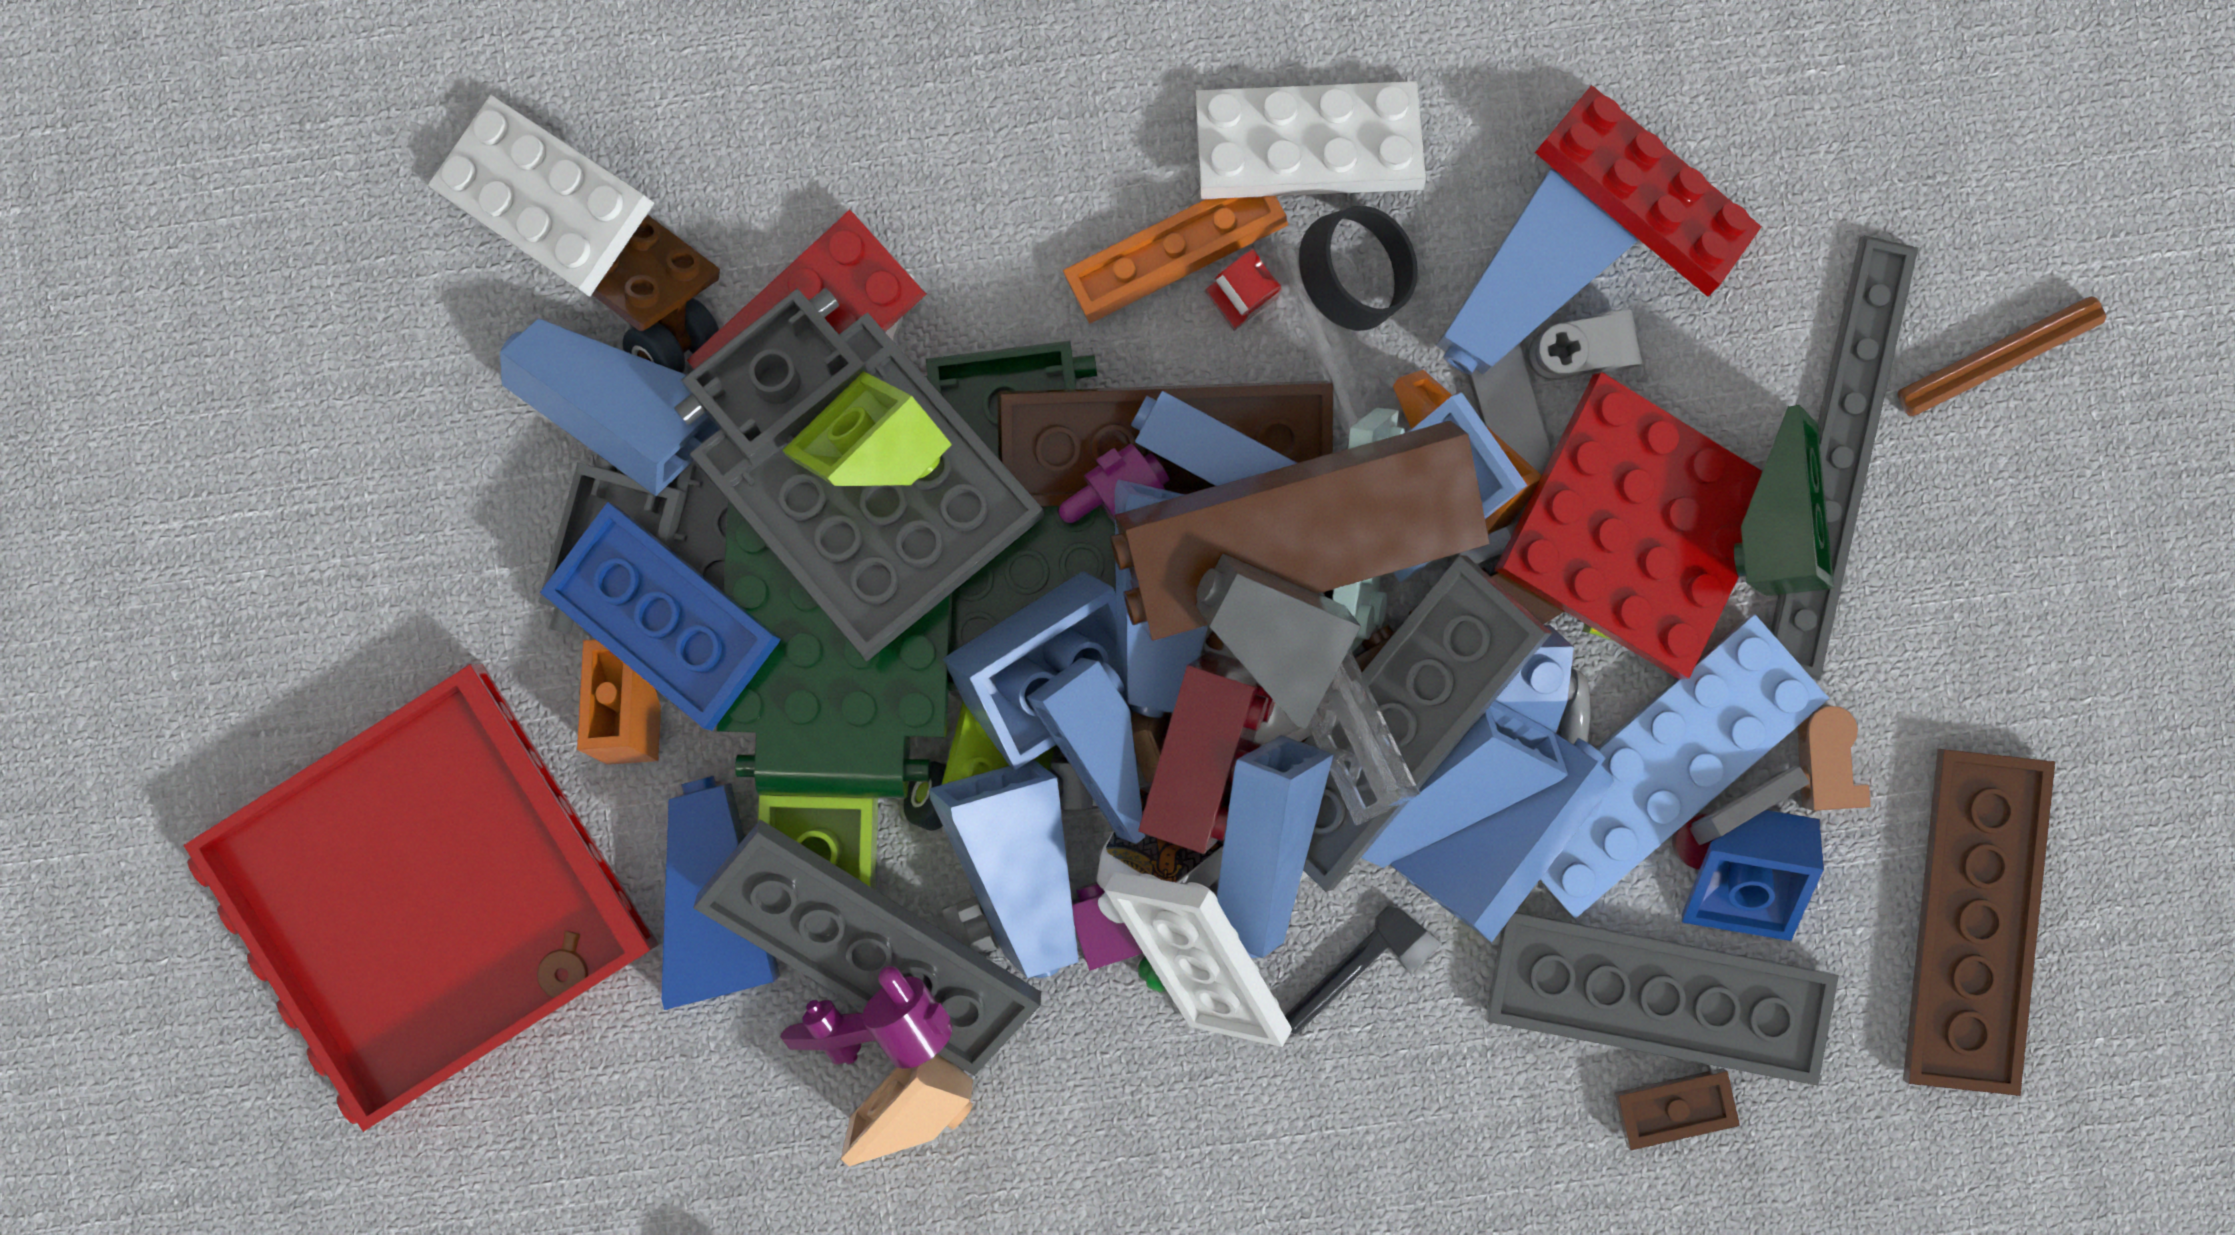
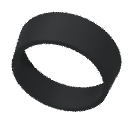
M1354 206L1320 217L1306 230L1300 244L1299 270L1304 288L1315 307L1327 319L1340 327L1354 331L1373 329L1401 309L1414 293L1418 277V266L1412 243L1403 228L1391 216L1379 209L1369 206ZM1342 219L1352 220L1363 225L1378 238L1385 248L1392 264L1395 283L1394 294L1389 308H1373L1362 304L1352 297L1339 281L1331 259V240L1336 226Z

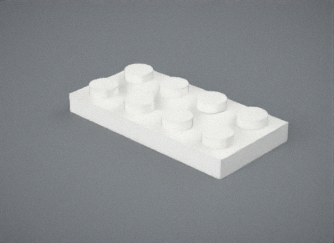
M1417 81L1195 90L1201 199L1424 190L1426 174Z
M492 95L488 97L427 185L589 297L654 205V202Z
M1114 871L1104 891L1189 1027L1283 1047L1292 1028L1281 1011L1277 999L1271 994L1261 977L1259 968L1251 960L1241 943L1238 932L1231 926L1221 909L1216 895L1209 888L1199 883L1190 882L1186 885L1160 880L1150 874H1140L1137 876Z

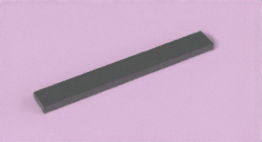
M1866 235L1859 238L1817 423L1834 589L1778 595L1770 630L1813 680H1821L1919 248Z

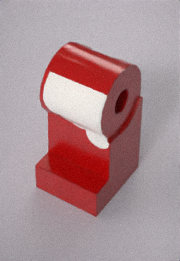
M1252 249L1214 278L1215 282L1207 287L1204 292L1235 331L1275 301L1282 289L1281 284L1271 275L1256 251Z

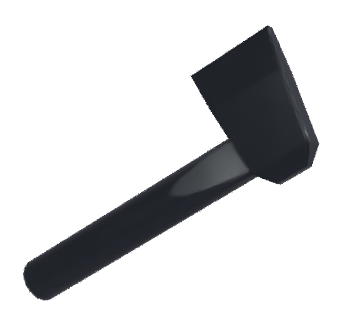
M1398 906L1385 907L1375 917L1376 929L1285 1015L1292 1028L1291 1033L1298 1034L1389 946L1408 972L1412 974L1443 943Z

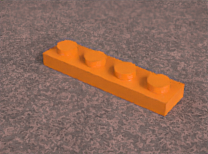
M1276 196L1205 199L1064 269L1063 273L1088 323L1091 324L1288 226L1287 216Z

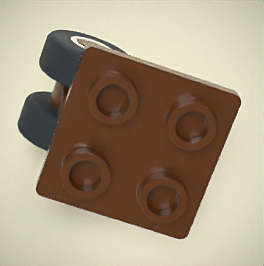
M647 214L592 293L594 297L633 326L623 336V351L683 373L685 370L684 353L690 350L694 354L719 331L717 322L710 311L693 297L719 280L720 268Z

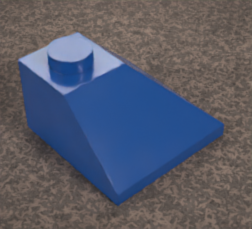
M1764 810L1723 836L1713 840L1709 845L1681 914L1682 923L1792 941L1824 870L1820 819Z

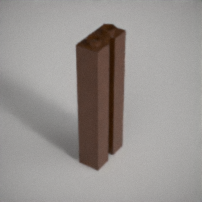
M1451 420L1115 514L1119 534L1110 536V543L1118 569L1124 570L1129 568L1132 578L1130 580L1132 589L1123 591L1132 625L1141 623L1152 641L1208 625L1196 607L1198 602L1196 598L1197 589L1204 574L1211 568L1215 569L1222 554L1318 594L1490 544L1469 435Z

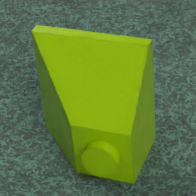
M863 371L782 451L789 459L834 486L912 485L917 479L925 477L936 468L940 461V456L952 444L912 395Z

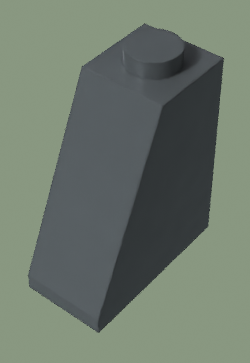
M1222 554L1215 569H1209L1199 583L1196 607L1209 627L1296 726L1306 729L1358 634L1361 625L1345 605Z

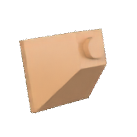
M938 1054L916 1067L908 1069L895 1067L850 1116L841 1160L848 1166H853L932 1141L946 1126L951 1130L955 1129L967 1117L973 1107V1103L970 1101L973 1079L955 1064Z

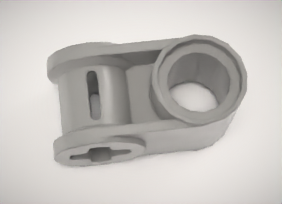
M1632 309L1593 315L1582 320L1561 323L1548 328L1531 341L1528 349V361L1531 369L1538 376L1545 379H1561L1588 373H1609L1642 365ZM1553 344L1560 348L1566 347L1568 357L1562 360L1558 356L1550 357L1548 347Z

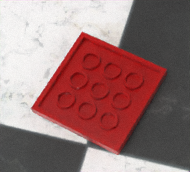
M1605 373L1594 374L1494 570L1677 679H1689L1739 578L1734 560V544L1742 542L1741 526L1763 471Z

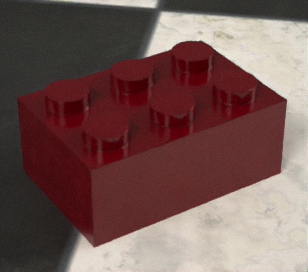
M1209 651L1187 665L1138 832L1203 854L1218 840L1224 842L1237 759L1262 746V744L1253 742L1256 731L1259 730L1262 721L1268 723L1276 703L1239 660Z

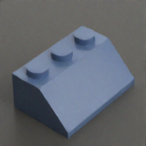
M1082 571L943 658L965 705L1010 767L1015 771L1056 745L1047 728L1027 700V696L1080 658L1099 661L1100 664L1106 662L1117 673L1116 593L1113 587Z

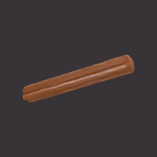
M2090 296L1900 389L1897 393L1899 403L1908 416L1918 415L2103 324L2106 320L2105 311L2096 297Z

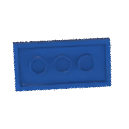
M609 502L606 503L540 591L544 597L703 729L713 731L781 640L780 637L618 506Z

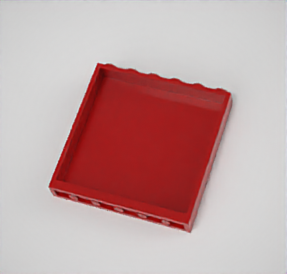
M469 664L183 845L191 857L187 860L192 875L202 886H209L220 903L217 907V912L221 921L231 933L239 934L249 949L250 953L247 954V960L251 969L263 982L269 981L280 1000L277 1001V1008L281 1017L292 1029H299L309 1045L306 1053L310 1063L321 1076L329 1077L339 1093L336 1101L340 1111L350 1123H358L363 1132L659 945L483 664ZM565 931L578 933L581 936L578 940L576 953L586 962L588 977L555 998H552L541 989L538 983L537 972L539 964L548 953L562 949ZM559 968L556 972L557 979L566 981L568 979L567 970Z

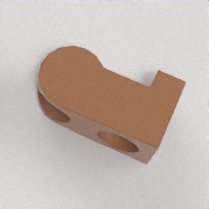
M1821 705L1798 725L1799 766L1810 782L1801 788L1802 808L1817 811L1871 807L1869 785L1853 783L1851 747L1857 739L1858 727L1855 718L1842 707Z

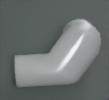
M1572 668L1568 701L1561 719L1560 737L1571 744H1574L1578 738L1589 743L1591 706L1588 679L1582 672Z

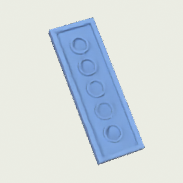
M1750 614L1698 660L1689 679L1674 680L1596 748L1606 758L1601 765L1614 780V783L1540 879L1575 919L1830 699L1756 614Z

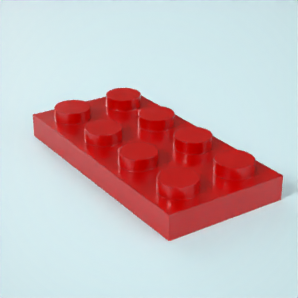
M1593 85L1587 89L1535 151V154L1707 297L1721 285L1762 227L1749 216L1743 207L1728 199L1710 184L1701 172L1686 164L1668 149L1655 134L1645 130L1621 110L1620 106L1613 99L1603 95Z
M849 209L691 355L687 361L694 369L796 288L808 300L824 288L831 292L839 306L824 318L838 334L846 330L867 312L886 332L927 293Z

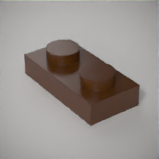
M1724 1068L1614 1092L1626 1146L1630 1150L1740 1126L1728 1071Z

